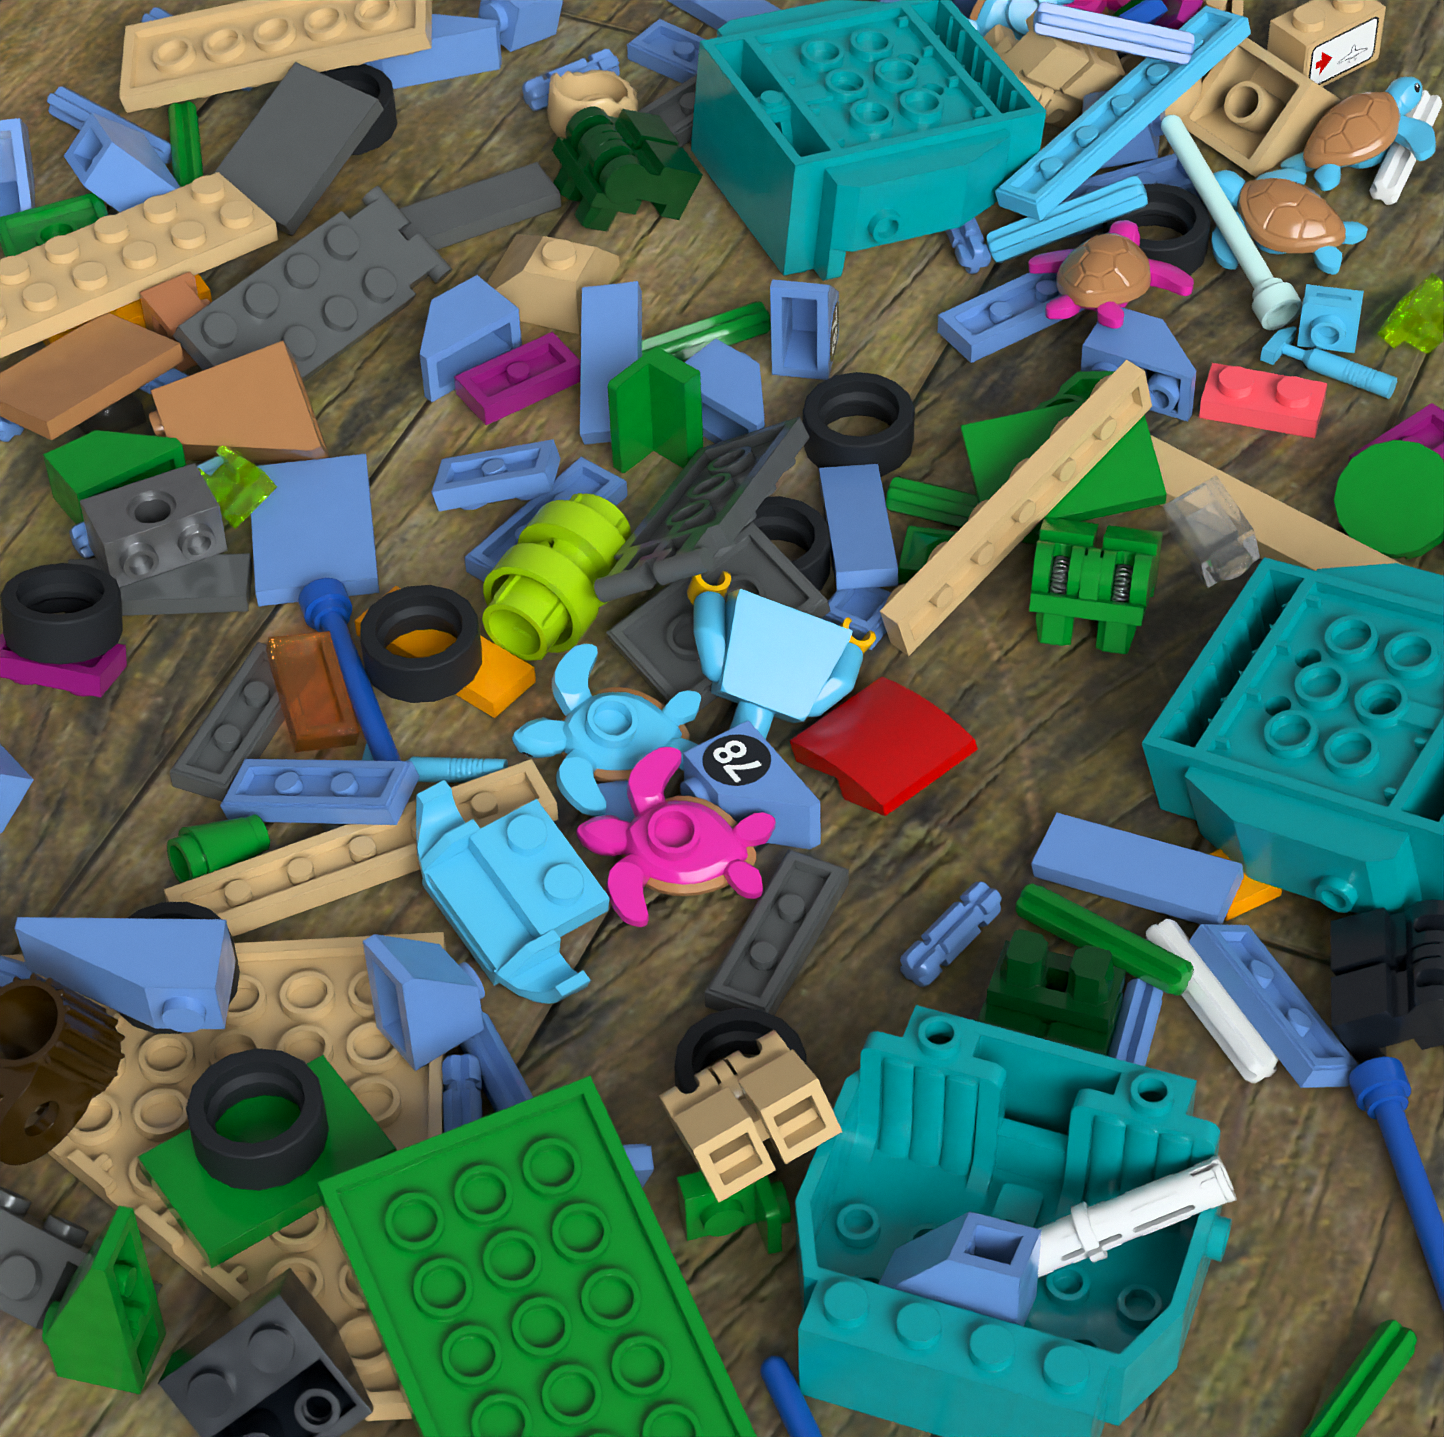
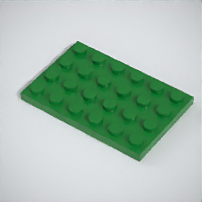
M591 1075L317 1182L318 1195L420 1437H757Z

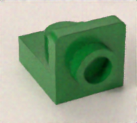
M701 1171L677 1177L679 1218L687 1241L709 1235L714 1237L729 1235L740 1227L756 1223L767 1254L782 1251V1224L791 1222V1211L786 1191L780 1180L770 1182L766 1175L718 1203Z

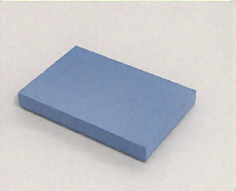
M366 454L248 467L255 592L258 607L298 602L303 588L312 581L321 578L339 580L345 586L348 596L380 593Z

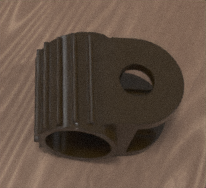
M35 973L31 974L30 979H21L15 976L13 982L3 987L0 986V1161L13 1166L30 1163L56 1147L86 1113L91 1099L105 1092L114 1077L118 1076L117 1070L120 1059L125 1057L121 1052V1041L125 1039V1036L117 1031L115 1026L118 1024V1020L108 1015L106 1009L56 980L52 978L45 980ZM37 1107H42L45 1111L36 1122L24 1128L30 1114Z

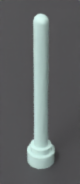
M1176 115L1166 116L1161 122V130L1253 286L1252 309L1259 322L1266 330H1276L1289 325L1301 314L1303 304L1290 283L1283 282L1282 279L1274 278L1182 120Z

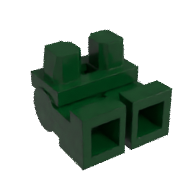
M587 107L578 111L572 116L566 126V138L558 137L552 148V152L562 165L553 182L560 191V195L569 200L580 201L574 215L581 226L594 230L609 231L618 212L635 215L642 200L650 201L661 217L679 220L703 176L683 147L678 146V140L659 115L622 109L618 118L608 116L599 107Z
M1018 929L1014 931L1011 940L1004 943L987 989L985 1002L977 1020H973L1108 1056L1123 1001L1122 989L1125 983L1126 970L1113 966L1112 954L1109 950L1086 945L1076 949L1073 957L1048 951V942L1042 934Z

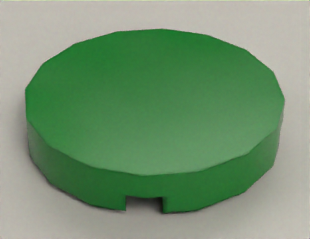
M1391 440L1371 445L1353 457L1338 478L1334 497L1337 517L1342 531L1345 535L1395 559L1405 557L1407 560L1420 557L1442 543L1444 540V460L1438 453L1420 443L1402 440Z

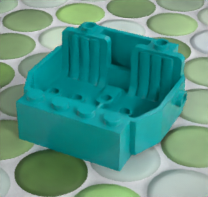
M828 0L729 20L717 29V38L699 41L691 151L783 276L814 269L821 280L825 281L841 277L846 251L854 252L959 228L998 202L995 190L1040 152L1047 111L951 0H901L896 2Z
M1264 557L1142 742L1160 809L1196 820L1200 834L1216 849H1221L1232 861L1242 863L1243 872L1249 878L1320 901L1328 908L1337 912L1346 913L1351 911L1360 914L1385 908L1389 915L1405 912L1411 905L1423 900L1435 899L1444 901V575L1398 563L1322 568L1315 571Z
M915 1005L903 1037L879 1031L869 1033L861 1051L860 1069L846 1078L836 1104L832 1108L843 1132L815 1147L817 1148L795 1200L796 1261L803 1316L798 1328L799 1388L802 1394L941 1437H1101L1105 1422L1119 1426L1177 1369L1210 1261L1212 1259L1221 1262L1228 1243L1232 1219L1221 1216L1222 1205L1192 1215L1190 1218L1150 1234L1124 1242L1122 1245L1107 1250V1258L1093 1263L1090 1258L1039 1277L1036 1298L1024 1326L879 1285V1282L896 1248L968 1212L1033 1228H1040L1070 1215L1072 1206L1086 1202L1090 1207L1125 1194L1127 1191L1193 1167L1195 1164L1218 1155L1221 1135L1220 1128L1213 1122L1193 1117L1197 1080Z

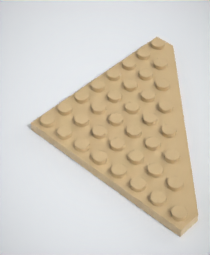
M444 932L383 935L440 944L446 951ZM370 936L234 943L240 974L237 993L228 1007L225 1029H200L195 1032H184L181 1034H155L132 1026L116 1010L86 997L105 1008L108 1015L118 1020V1024L115 1027L120 1034L125 1036V1039L121 1041V1052L125 1057L120 1059L117 1070L118 1076L114 1077L105 1092L91 1099L86 1113L68 1135L48 1154L113 1209L116 1210L118 1206L133 1208L139 1230L233 1309L285 1270L291 1268L338 1329L374 1407L373 1413L367 1416L365 1420L412 1419L323 1206L211 1269L141 1172L138 1156L189 1129L186 1106L194 1083L209 1066L230 1054L256 1048L284 1051L304 1061L306 1064L324 1055L396 1147V1151L444 1133L442 1062L445 1059V1053L415 1071L378 1030L363 941ZM23 954L2 955L25 962ZM40 1106L37 1107L28 1117L24 1128L33 1125L45 1110Z

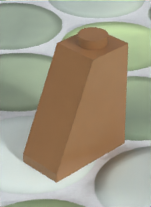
M284 341L150 390L157 410L149 413L154 433L160 437L177 438L183 446L185 460L206 461L214 456H220L225 462L277 464L330 458L297 363Z

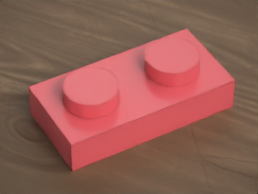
M1212 363L1200 402L1199 418L1315 439L1325 403L1327 383L1296 376L1251 370L1240 366Z

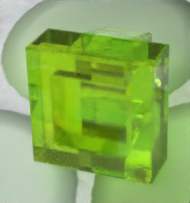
M1432 272L1399 300L1377 334L1394 349L1403 341H1406L1425 353L1433 351L1444 342V336L1442 335L1444 333V301L1442 299L1444 297V282Z
M223 445L216 452L224 460V463L211 476L207 475L200 468L198 469L220 505L222 519L236 529L277 486L264 471L238 451Z

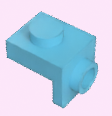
M1306 284L1297 346L1355 353L1364 291Z

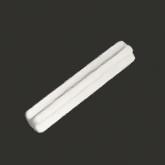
M1423 90L1419 103L1405 116L1424 121L1432 127L1442 107L1441 98L1438 95H1430L1427 90ZM1397 142L1390 146L1370 188V193L1374 200L1382 199L1386 205L1397 202L1416 162L1414 155L1408 148Z
M1165 919L1158 925L1153 924L1146 931V940L1191 962L1193 965V976L1188 983L1187 989L1181 995L1243 1078L1250 1083H1257L1263 1078L1271 1077L1277 1070L1276 1064L1279 1059L1189 943L1190 939L1178 923L1171 919Z

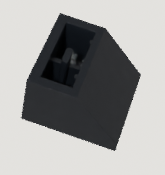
M291 1268L285 1270L172 1353L158 1382L201 1437H340L372 1414L374 1409L336 1325Z

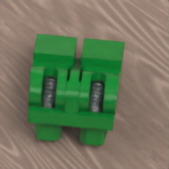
M1044 517L1039 541H1037L1029 606V612H1037L1038 642L1059 646L1071 645L1075 618L1098 620L1095 648L1104 652L1127 654L1137 626H1142L1149 598L1153 597L1156 592L1163 532L1108 525L1103 537L1102 548H1096L1099 524Z

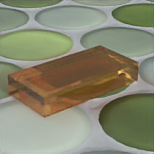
M330 631L269 637L266 653L294 752L355 746L359 737V729Z

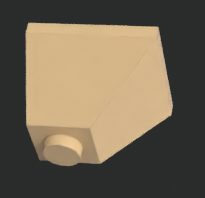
M516 234L487 283L519 308L521 322L580 334L582 287L608 285L620 265V259L618 255L600 248L564 239Z

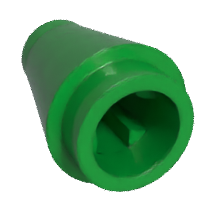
M252 814L245 818L239 817L182 827L177 837L168 840L167 856L175 877L179 883H183L258 856L260 853L269 850L270 838L261 818L256 814Z

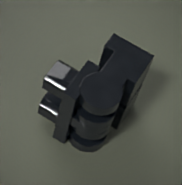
M1435 899L1423 900L1411 905L1405 912L1389 915L1385 908H1380L1330 921L1331 970L1335 974V977H1331L1332 1028L1358 1063L1361 1064L1378 1057H1387V1046L1411 1039L1415 1040L1421 1050L1440 1045L1444 1047V901Z

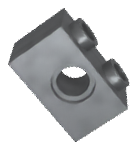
M195 463L80 500L89 546L102 570L113 577L119 587L228 551L220 505Z

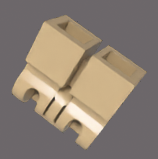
M1036 10L1025 20L1029 31L1020 40L1015 38L1012 29L1000 24L994 26L983 38L1047 111L1045 122L1055 127H1065L1074 121L1083 106L1085 95L1110 90L1126 76L1116 51L1037 35L1033 31V19Z
M775 1030L756 1040L760 1050V1054L756 1057L746 1058L740 1051H736L695 1074L694 1078L698 1085L696 1091L684 1094L674 1086L658 1095L678 1136L702 1172L718 1203L776 1170L763 1144V1141L770 1138L775 1151L783 1162L787 1164L843 1132L818 1078L793 1049L789 1050Z

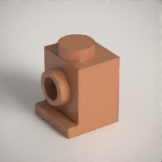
M191 272L139 293L146 329L174 341L176 339L173 335L177 327L211 303L206 298L200 300L196 279ZM181 346L184 361L174 368L182 372L198 364Z

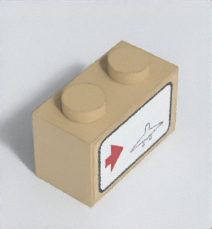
M1311 0L1270 20L1267 51L1323 87L1379 59L1386 6L1377 0Z

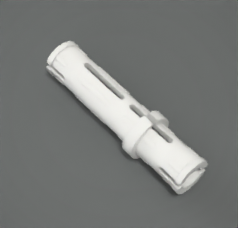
M1219 1155L1090 1207L1086 1202L1072 1206L1070 1215L1037 1228L1042 1230L1038 1278L1056 1269L1090 1258L1093 1263L1107 1258V1250L1122 1245L1124 1242L1150 1234L1207 1209H1213L1225 1203L1235 1201L1234 1188Z

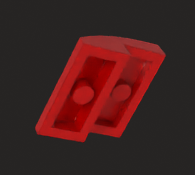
M882 676L790 740L796 762L837 778L844 800L883 816L890 814L978 750L975 739L944 711L914 691Z

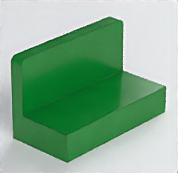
M655 346L609 381L607 387L613 468L621 473H626L651 452L655 451L684 469L700 448H703L700 371Z

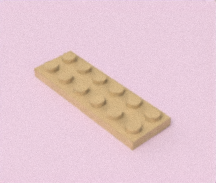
M245 0L125 26L119 98L126 112L129 113L281 81L295 62L317 72H323L432 49V0Z
M217 172L212 175L201 176L192 183L166 194L150 197L144 203L115 215L104 216L95 223L69 234L53 237L45 244L28 251L0 259V358L139 300V293L187 272H191L195 276L278 240L276 221Z

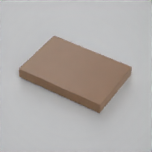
M111 313L103 314L1 372L0 417L50 440H54L184 361L181 344Z

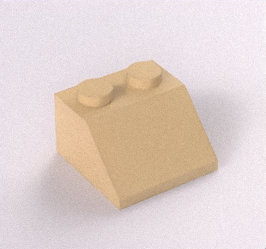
M1245 38L1210 70L1202 82L1201 96L1196 106L1181 120L1190 133L1251 175L1257 177L1282 163L1285 159L1303 151L1309 136L1319 120L1342 100L1249 38Z

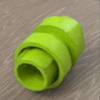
M573 494L569 500H555L543 505L519 535L517 545L512 546L505 552L485 578L483 594L487 608L483 612L482 621L492 641L520 659L528 661L542 660L548 652L560 653L572 649L596 619L599 607L607 603L601 602L598 599L594 583L597 578L607 576L617 563L614 556L632 535L629 522L624 514L614 504L594 494Z

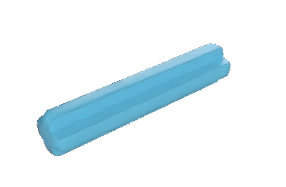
M1130 176L1059 204L1041 221L1026 217L990 231L986 236L988 249L997 263H1003L1144 208L1148 204L1146 189L1138 176Z

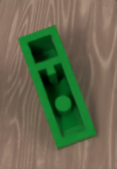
M118 1206L74 1272L61 1302L54 1301L50 1305L43 1323L42 1339L44 1344L48 1345L58 1377L140 1395L164 1340L166 1330L133 1208Z

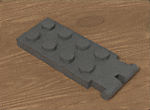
M376 186L362 199L367 207L350 219L343 211L337 213L180 324L173 337L202 370L284 341L295 358L304 383L407 307L416 296L412 288L427 277H430L438 284L450 274L452 268L421 233H417L409 240L405 239L401 233L408 228L411 222L383 190Z
M801 418L790 419L700 448L614 556L617 563L607 576L595 580L594 589L598 599L605 603L652 589L657 581L661 585L712 571L714 559L726 554L735 547V538L744 526L756 518L757 514L755 511L763 500L776 491L777 487L775 484L782 474L796 463V455L810 438Z

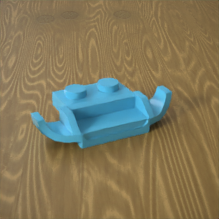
M445 780L418 793L416 796L417 857L423 878L422 885L492 984L495 986L500 983L518 996L546 1004L559 1002L586 988L591 980L584 970L577 973L565 961L559 952L560 937L607 912L610 897L539 801L535 799L480 829L474 819L465 823L455 805L452 789Z

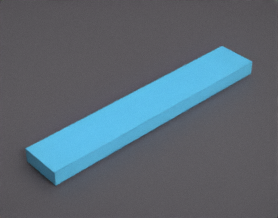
M1209 6L1202 8L1178 29L1194 35V51L1188 64L1179 65L1145 58L995 190L999 206L1041 221L1251 34L1248 18Z

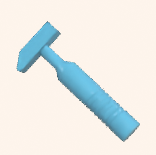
M1294 326L1279 329L1262 348L1260 360L1273 365L1284 354L1302 361L1308 370L1387 399L1392 396L1397 384V377L1318 348L1306 351L1291 345L1295 341L1297 327Z
M366 744L362 760L374 761ZM412 756L406 760L412 761L420 776L418 782L439 783L443 780L447 783H465L508 767L507 759L498 758L468 759Z

